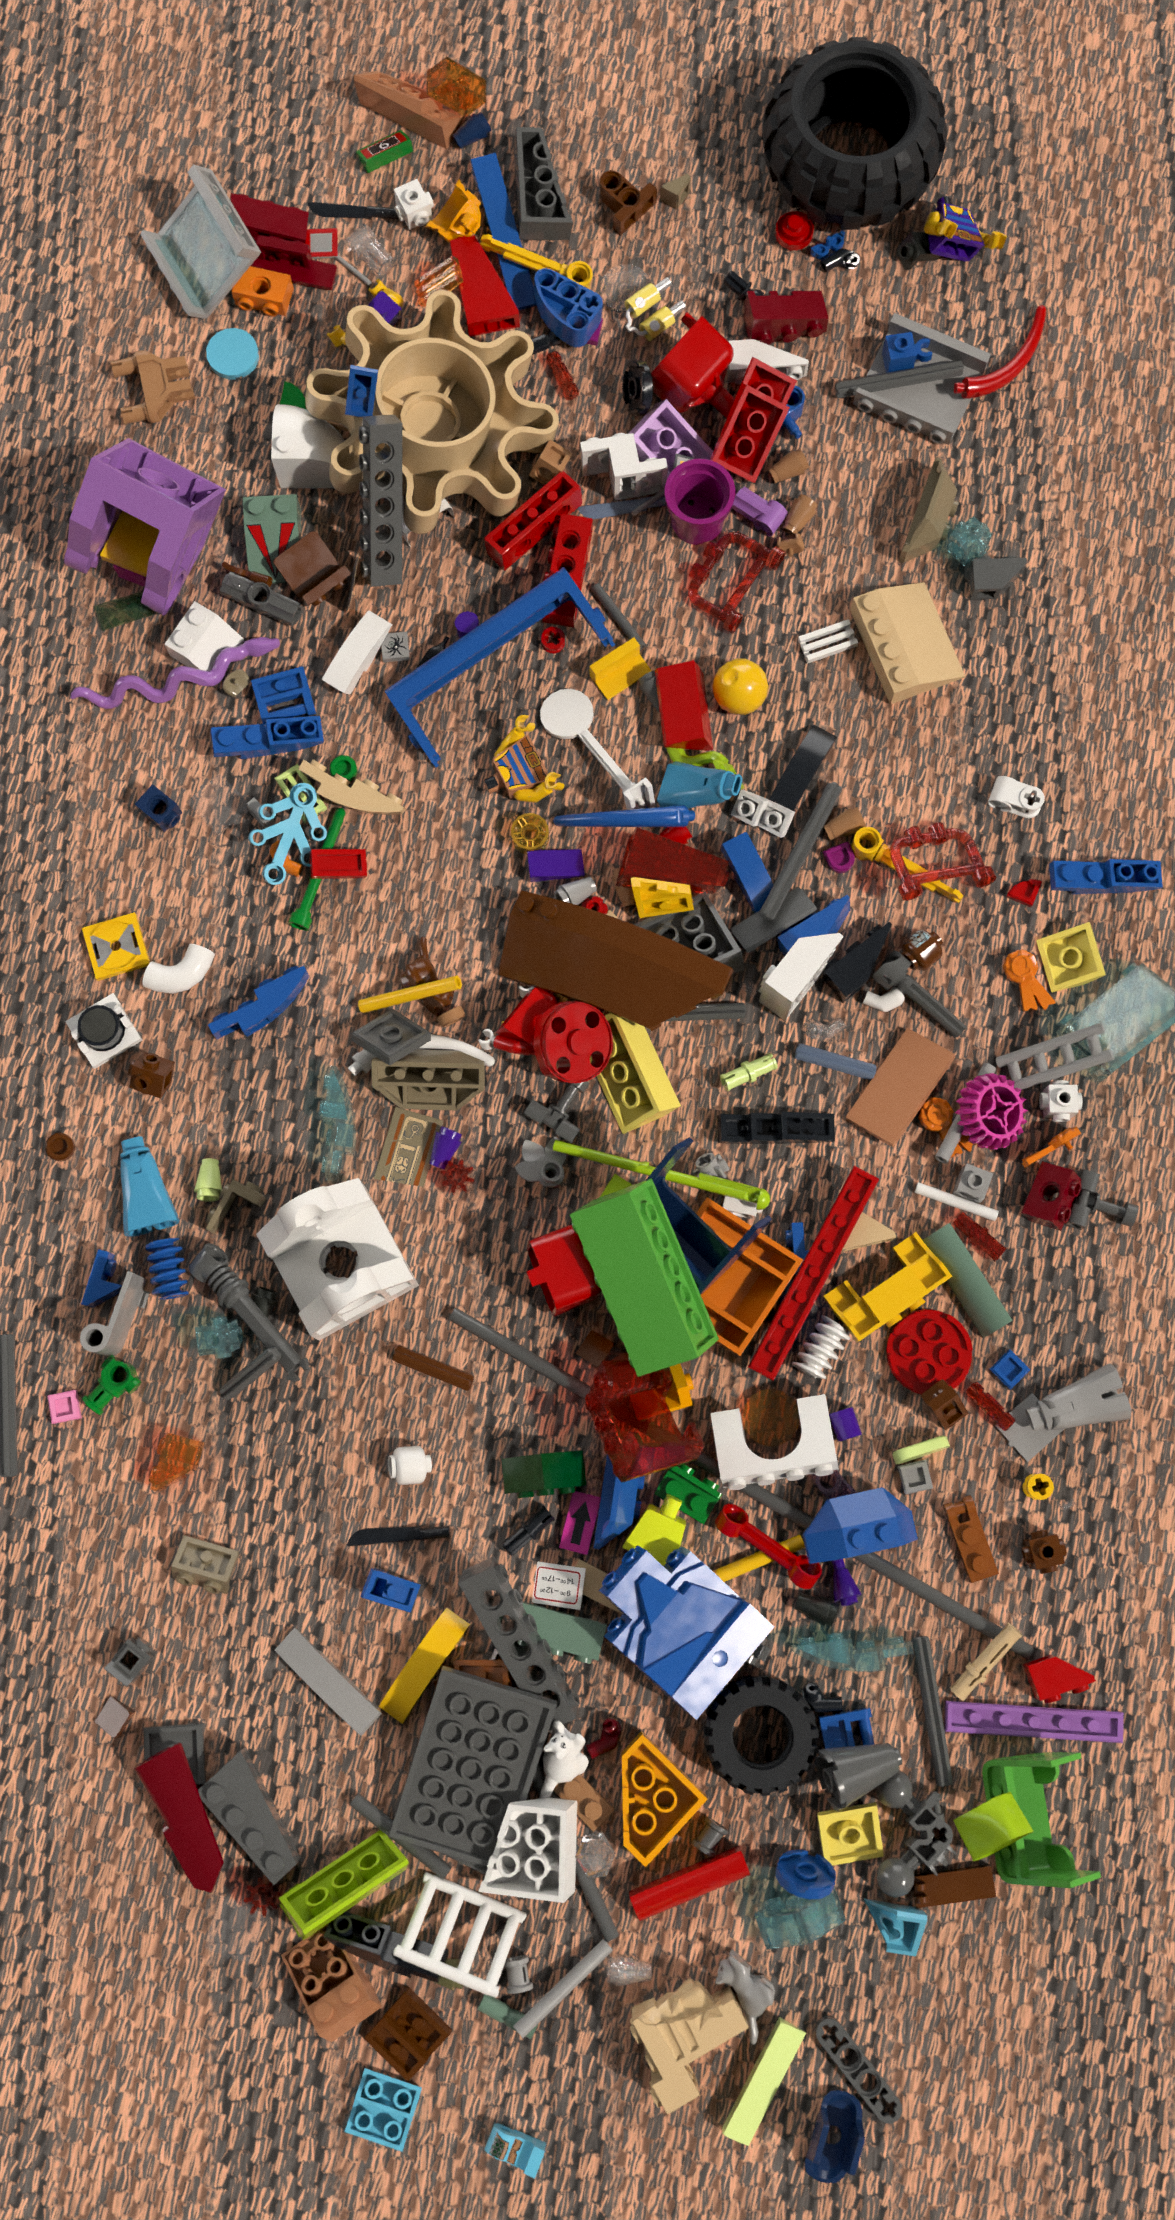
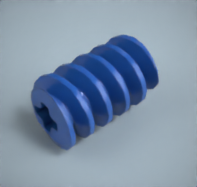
M180 1238L156 1240L145 1246L147 1251L154 1252L147 1257V1261L155 1263V1265L149 1268V1273L156 1274L157 1276L151 1278L150 1283L159 1286L152 1290V1295L161 1297L159 1300L189 1295V1291L180 1290L181 1286L188 1283L187 1280L179 1279L178 1277L186 1272V1269L177 1268V1264L184 1261V1258L175 1256V1253L183 1250V1247L174 1245V1242Z

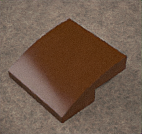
M408 1987L367 2033L364 2039L408 2082L428 2061L431 2054L446 2040L452 2029Z

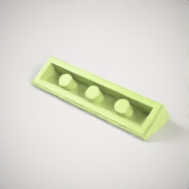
M781 2017L778 2018L722 2127V2134L749 2146L806 2035L805 2031Z

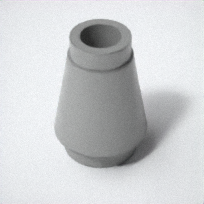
M587 877L559 885L558 889L554 891V896L557 900L579 905L592 893L596 892L597 888L593 879Z

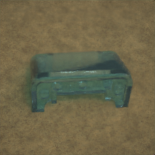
M1135 962L1122 972L1124 977L1077 1015L1074 1016L1072 1013H1069L1058 1022L1061 1026L1055 1033L1058 1037L1101 1022L1104 1023L1106 1033L1098 1035L1102 1051L1111 1049L1115 1059L1086 1069L1098 1084L1175 1024V989L1143 963L1139 966ZM1087 1039L1071 1044L1074 1056L1077 1059L1091 1056Z

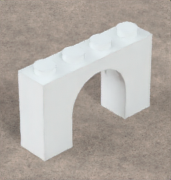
M826 1395L797 1399L802 1429L801 1439L793 1452L780 1459L761 1458L748 1448L739 1408L711 1413L723 1488L729 1487L730 1490H740L745 1488L746 1484L758 1483V1485L764 1486L773 1484L777 1479L787 1478L788 1481H796L804 1478V1475L816 1473L817 1476H827L832 1474L833 1470H839Z

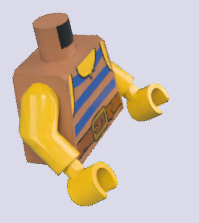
M520 715L515 721L516 727L504 738L494 754L492 762L496 773L483 779V782L489 794L504 788L510 800L515 798L518 801L536 803L551 794L553 789L563 790L564 784L560 782L555 784V780L561 777V774L555 772L548 774L529 735L525 736L524 732H532L535 729V723H529L525 727L524 722L529 715Z

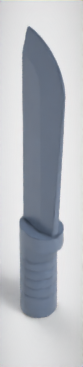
M665 495L647 508L666 506ZM651 497L578 507V511L583 516L593 519L632 513L633 510Z

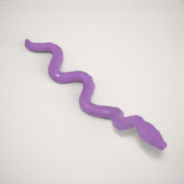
M260 637L249 639L238 647L223 649L217 656L214 666L210 671L187 666L176 667L169 673L166 684L162 689L152 687L138 676L126 675L120 677L115 682L112 693L108 697L99 695L89 688L79 686L74 688L70 698L83 697L100 708L112 709L122 703L126 691L132 688L139 691L152 702L165 703L174 698L180 681H190L207 687L215 686L224 678L230 662L241 661L248 655L260 657L278 648L280 641L278 638Z

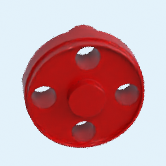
M565 1001L557 1003L546 1012L539 1014L535 1020L533 1043L540 1071L546 1077H551L563 1083H582L599 1075L609 1062L613 1047L612 1031L601 1011L584 1002ZM552 1021L554 1022V1028H553V1030H552V1027H551Z

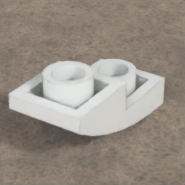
M745 790L740 791L731 812L732 816L753 827L759 826L780 838L785 837L795 814L794 811Z

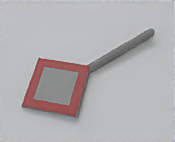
M338 228L307 229L305 244H308L310 247L312 259L335 258L368 286L372 285L368 278L338 255Z

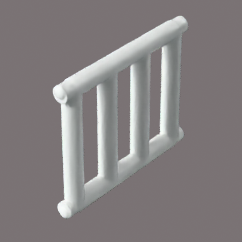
M425 1872L423 1875V1883L425 1885L401 1945H397L394 1949L393 1955L485 1995L497 1998L499 1994L497 1983L519 1923L522 1924L525 1920L526 1913L457 1883ZM438 1889L452 1895L431 1953L429 1956L412 1950L434 1892ZM464 1900L479 1906L480 1909L458 1968L441 1962V1958ZM493 1912L508 1918L487 1978L484 1980L469 1974L489 1916Z

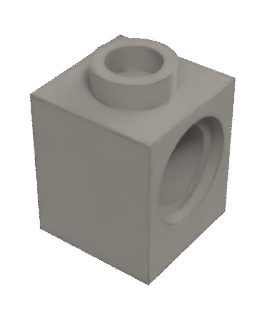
M966 1163L961 1168L952 1194L978 1204L981 1203L986 1196L993 1173Z

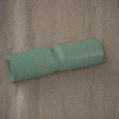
M485 1994L477 2008L478 2011L494 2020L505 2023L507 2027L514 2031L516 2029L513 2026L525 2015L517 2009H511L508 2004L497 1998ZM538 2024L525 2037L531 2039Z

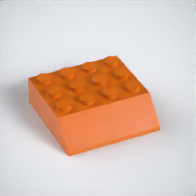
M708 1197L696 1213L731 1249L752 1227ZM761 1232L733 1265L701 1294L719 1338L715 1343L741 1356L803 1262V1259Z

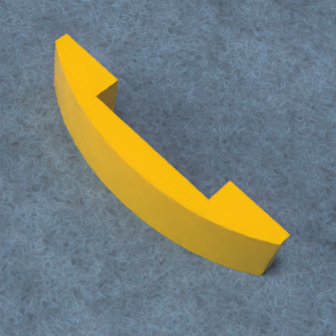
M446 1608L412 1654L379 1707L403 1724L431 1680L471 1624L449 1608Z

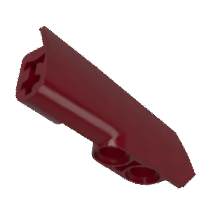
M177 1743L138 1764L134 1770L164 1821L163 1834L193 1888L211 1893L214 1890L224 1861L197 1790L181 1743Z

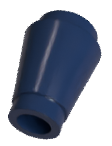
M481 112L476 115L473 113L452 137L457 146L462 149L487 138V134L492 130Z

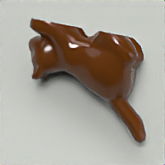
M421 937L419 941L420 957L416 958L411 964H407L405 972L401 975L400 982L403 989L439 980L435 968L429 960L426 937ZM454 991L422 998L423 1003L432 1014L438 1017L441 1013L440 1008L451 1005Z

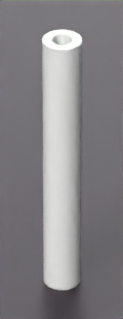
M919 1182L914 1192L992 1221H996L999 1213L998 1210Z

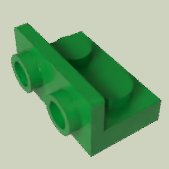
M681 1462L678 1466L671 1464L654 1494L663 1500L667 1494L677 1497L682 1501L679 1510L704 1525L717 1501L722 1496L717 1491L720 1486L706 1477L703 1481L698 1480L692 1476L695 1471Z

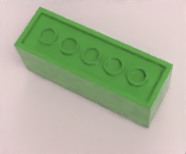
M652 1178L594 1199L570 1214L572 1227L579 1235L583 1245L584 1256L592 1266L595 1282L602 1290L606 1300V1308L615 1321L618 1337L624 1343L628 1352L629 1363L635 1369L638 1377L698 1358L719 1340Z

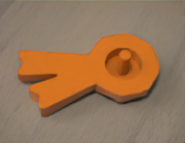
M1023 949L1009 953L1004 961L1003 970L1007 979L1019 984L1023 1011L1038 1009L1035 998L1043 1010H1046L1048 1005L1055 1004V1000L1035 978L1038 970L1035 955Z
M932 1097L927 1099L920 1108L918 1118L926 1130L938 1132L943 1142L953 1123L954 1111L947 1100ZM963 1134L958 1142L968 1152H971L972 1145L977 1144L969 1142V1136ZM958 1144L951 1158L954 1157L955 1154H963V1151Z
M1076 1126L1073 1128L1069 1127L1057 1134L1048 1143L1047 1148L1022 1159V1165L1024 1168L1029 1167L1063 1145L1066 1146L1068 1151L1071 1150L1073 1146L1070 1141L1081 1134L1080 1130Z

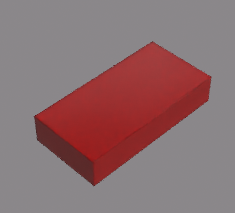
M311 849V879L366 878V849Z

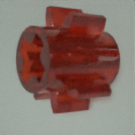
M463 1159L459 1161V1165H453L451 1161H448V1170L440 1171L441 1175L447 1178V1180L442 1182V1186L447 1187L450 1185L452 1187V1195H455L457 1189H462L464 1193H467V1184H475V1180L468 1176L474 1171L473 1167L465 1169ZM458 1171L459 1174H463V1181L460 1183L456 1180L450 1181L454 1178L452 1173Z
M261 1877L258 1878V1885L255 1888L247 1885L246 1889L251 1893V1897L243 1899V1903H251V1916L256 1911L262 1912L263 1918H266L269 1908L277 1911L278 1906L273 1902V1899L279 1898L281 1892H273L272 1888L274 1885L271 1882L268 1885L263 1884ZM264 1890L265 1895L271 1896L266 1899L265 1905H260L259 1900L254 1901L253 1899L258 1897V1892Z

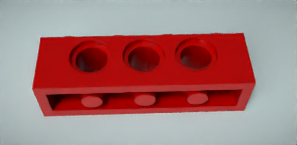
M562 471L484 537L487 554L504 571L507 570L553 530L554 524L560 522L561 513L570 515L583 504L581 487L566 472Z
M561 513L560 522L554 524L553 539H556L555 548L550 547L548 563L551 564L550 572H545L544 580L563 567L571 569L569 575L581 591L593 532V518ZM568 543L576 545L572 549L564 547V545ZM567 601L542 618L543 623L574 628L578 609L573 602Z

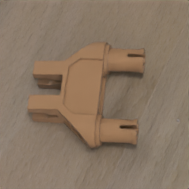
M140 350L135 351L133 357L111 361L115 378L136 373L141 378L145 401L135 406L120 408L125 425L146 420L151 423H157L164 418L174 403L195 399L190 379L170 382V380L190 376L185 356L162 359L150 352Z

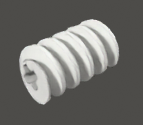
M824 1315L821 1318L826 1324L817 1323L815 1326L820 1334L811 1333L809 1337L813 1343L805 1342L803 1345L808 1353L799 1352L797 1355L802 1363H792L798 1370L814 1379H826L822 1368L832 1369L831 1364L827 1361L828 1358L837 1360L839 1357L833 1350H844L845 1348L841 1344L840 1339H851L840 1324Z

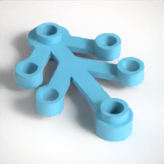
M307 783L296 784L290 790L289 797L273 804H262L258 809L261 819L272 820L276 813L292 808L288 819L262 830L254 829L248 835L249 842L252 845L261 846L266 840L282 834L272 863L267 864L262 871L263 879L268 884L278 885L285 880L286 870L283 864L293 838L300 852V863L303 866L311 867L310 863L307 864L304 861V855L310 853L311 848L299 823L303 812L311 827L309 829L310 838L314 841H322L327 836V830L321 825L313 807L317 801V793ZM300 792L306 793L307 799L305 802L299 801L298 794ZM265 807L271 808V816L265 817L263 815ZM316 828H320L322 830V836L320 838H316L314 836V830ZM256 832H259L262 836V840L259 843L253 840V835ZM272 868L276 869L278 873L275 879H271L268 875L269 870Z

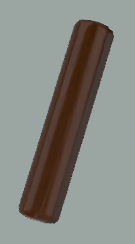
M397 1346L393 1353V1361L463 1390L469 1391L474 1382L472 1374L403 1346Z

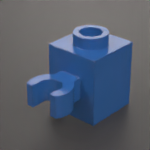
M912 332L886 336L882 350L886 373L914 368L916 359L920 362L930 361L933 355L932 351L923 352L921 350L922 348L929 347L930 339L923 338L914 344Z

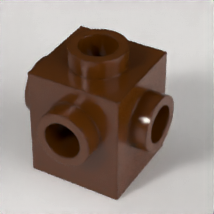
M143 1051L139 1058L133 1060L129 1066L128 1076H131L129 1088L161 1099L171 1086L175 1062Z
M1047 1529L1030 1533L1031 1538L1023 1540L1024 1547L1021 1548L1025 1564H1029L1030 1569H1039L1040 1574L1058 1571L1057 1565L1065 1564L1063 1556L1067 1555L1063 1539H1059L1058 1534H1048ZM1048 1546L1050 1557L1048 1558L1044 1557L1042 1553L1043 1548Z

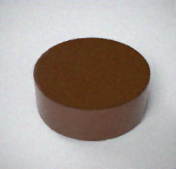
M55 1133L46 1141L45 1150L50 1158L62 1162L68 1160L74 1154L75 1143L67 1134Z

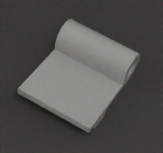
M127 1271L108 1326L92 1323L83 1328L80 1334V1343L85 1350L106 1357L116 1356L121 1352L137 1307L145 1308L150 1294V1292L144 1291L147 1279Z

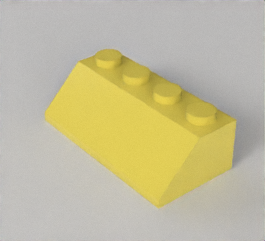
M608 1013L605 1017L612 1031V1053L609 1062L604 1070L597 1075V1078L622 1134H625L666 1116L681 1105L645 1027Z

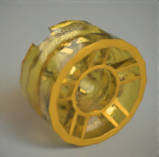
M525 813L519 816L511 827V838L515 849L527 855V851L544 850L549 842V827L545 819L534 813ZM526 831L535 832V836L531 839L527 838Z

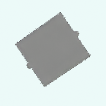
M1033 1393L995 1425L1009 1441L1008 1446L1014 1447L1026 1462L1030 1461L1064 1430L1047 1431L1045 1428L1036 1431L1032 1430L1026 1409L1036 1406V1402L1039 1401Z

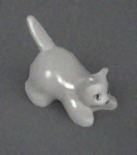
M732 1949L729 1952L728 1960L723 1959L720 1961L715 1984L725 1983L734 1988L740 2004L746 2013L750 2043L753 2045L757 2042L759 2033L756 2018L763 2014L768 2006L773 2004L775 1989L773 1983L763 1974L753 1975L747 1961Z

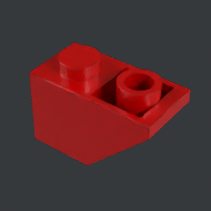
M1047 1655L1023 1664L1035 1699L1039 1701L1044 1700L1045 1704L1062 1699L1061 1694L1072 1691L1073 1694L1089 1689L1088 1684L1096 1682L1094 1675L1053 1655Z

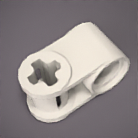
M998 776L988 804L992 808H995V806L1000 807V811L1010 812L1024 818H1034L1040 812L1045 797L1041 789L1021 783L1011 777ZM1028 799L1033 800L1032 806L1027 804Z

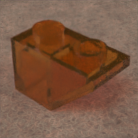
M167 1433L165 1438L162 1437L157 1449V1454L160 1455L157 1466H153L149 1476V1483H152L150 1490L162 1491L197 1471L205 1442L172 1433Z

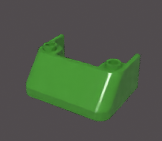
M1041 1752L996 1758L984 1764L982 1776L986 1801L995 1796L1011 1792L1034 1831L994 1853L998 1874L1004 1882L1017 1885L1073 1888L1101 1878L1100 1871L1075 1870L1074 1858L1070 1850L1064 1845L1052 1844L1043 1784L1052 1783L1057 1780L1059 1765L1082 1759L1081 1752Z

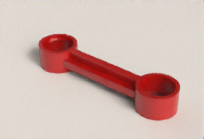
M726 1504L717 1516L715 1524L721 1533L732 1538L742 1537L788 1570V1576L796 1586L803 1589H811L821 1576L822 1568L819 1563L809 1564L807 1555L796 1556L749 1523L747 1513L741 1507L735 1504Z

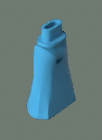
M675 761L667 765L657 802L660 807L685 805L688 809L719 804L729 800L731 796L739 794L742 776L731 771L699 767Z
M139 1136L122 1141L123 1153L120 1154V1175L123 1195L124 1236L136 1237L153 1232L152 1226L157 1230L176 1226L180 1221L178 1214L165 1188L156 1161L150 1149L145 1147L143 1137Z

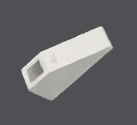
M754 339L728 341L734 350L733 360L727 369L728 383L735 382L741 385L752 357L795 380L807 376L809 365L807 359Z

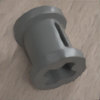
M706 1816L704 1819L706 1824L697 1839L693 1838L691 1844L706 1855L714 1858L716 1854L715 1848L723 1835L729 1833V1830Z

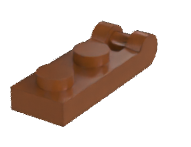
M971 1495L963 1497L962 1501L955 1504L952 1502L943 1504L945 1515L970 1583L999 1574ZM966 1512L969 1520L959 1523L957 1515Z

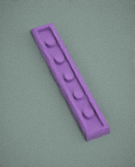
M945 1700L944 1731L1123 1743V1712Z

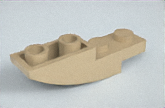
M303 759L298 768L302 773L321 784L316 792L319 796L342 807L378 815L403 814L406 810L401 806L403 800L390 792L387 796L377 791L379 786L366 778L363 782L356 779L350 788L348 787L350 781L337 773L334 778L325 773L327 767L312 759L311 763Z

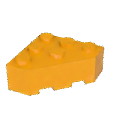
M641 1731L621 1752L623 1844L646 1867L708 1798Z

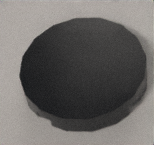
M633 360L627 365L629 371H625L623 375V400L625 404L629 403L630 408L627 410L631 415L643 416L647 414L652 402V376L646 362L643 360Z

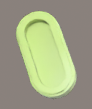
M943 1435L893 1452L892 1456L895 1464H901L950 1447L947 1436Z

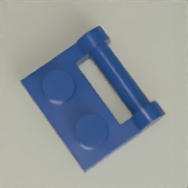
M303 666L251 680L263 724H265L266 719L293 718L307 713L309 716L317 714ZM301 697L304 698L305 703L268 712V706Z
M866 1707L818 1717L824 1749L855 1746L850 1722L857 1720L863 1745L875 1744L870 1718L872 1717L871 1708Z

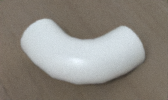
M189 944L184 958L177 965L165 966L151 961L143 976V987L171 994L189 990L202 981L212 964L215 953L205 947Z

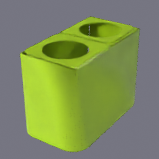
M1011 1792L995 1796L953 1820L973 1861L988 1857L1034 1832Z

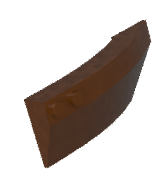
M521 890L509 916L498 975L502 978L587 1003L653 1031L661 1027L662 1022L674 1016L678 1018L696 1009L697 1004L709 998L714 1000L722 996L734 970L732 967L678 942L618 918L572 903Z

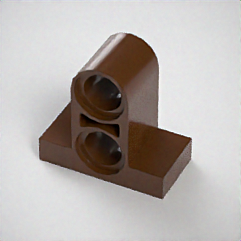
M609 170L600 177V199L615 213L613 215V230L621 236L657 203V188L649 182L639 191L620 173Z

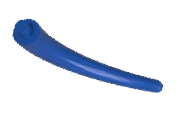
M685 805L558 815L554 817L553 823L556 826L686 827L689 821L695 820V812L688 810Z

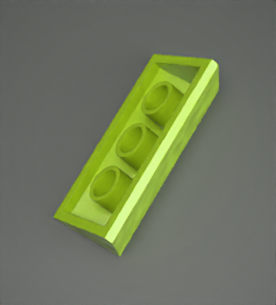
M379 1830L280 1897L279 1900L304 1941L404 1872L409 1862L390 1838Z

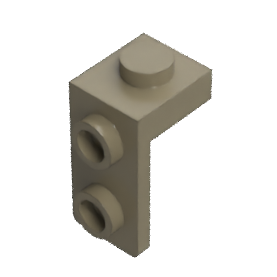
M233 1179L230 1185L226 1184L220 1193L219 1199H221V1202L217 1209L213 1208L206 1218L205 1223L208 1224L206 1230L214 1235L216 1234L236 1196L262 1208L267 1199L261 1194L263 1189L249 1181L246 1185H243Z

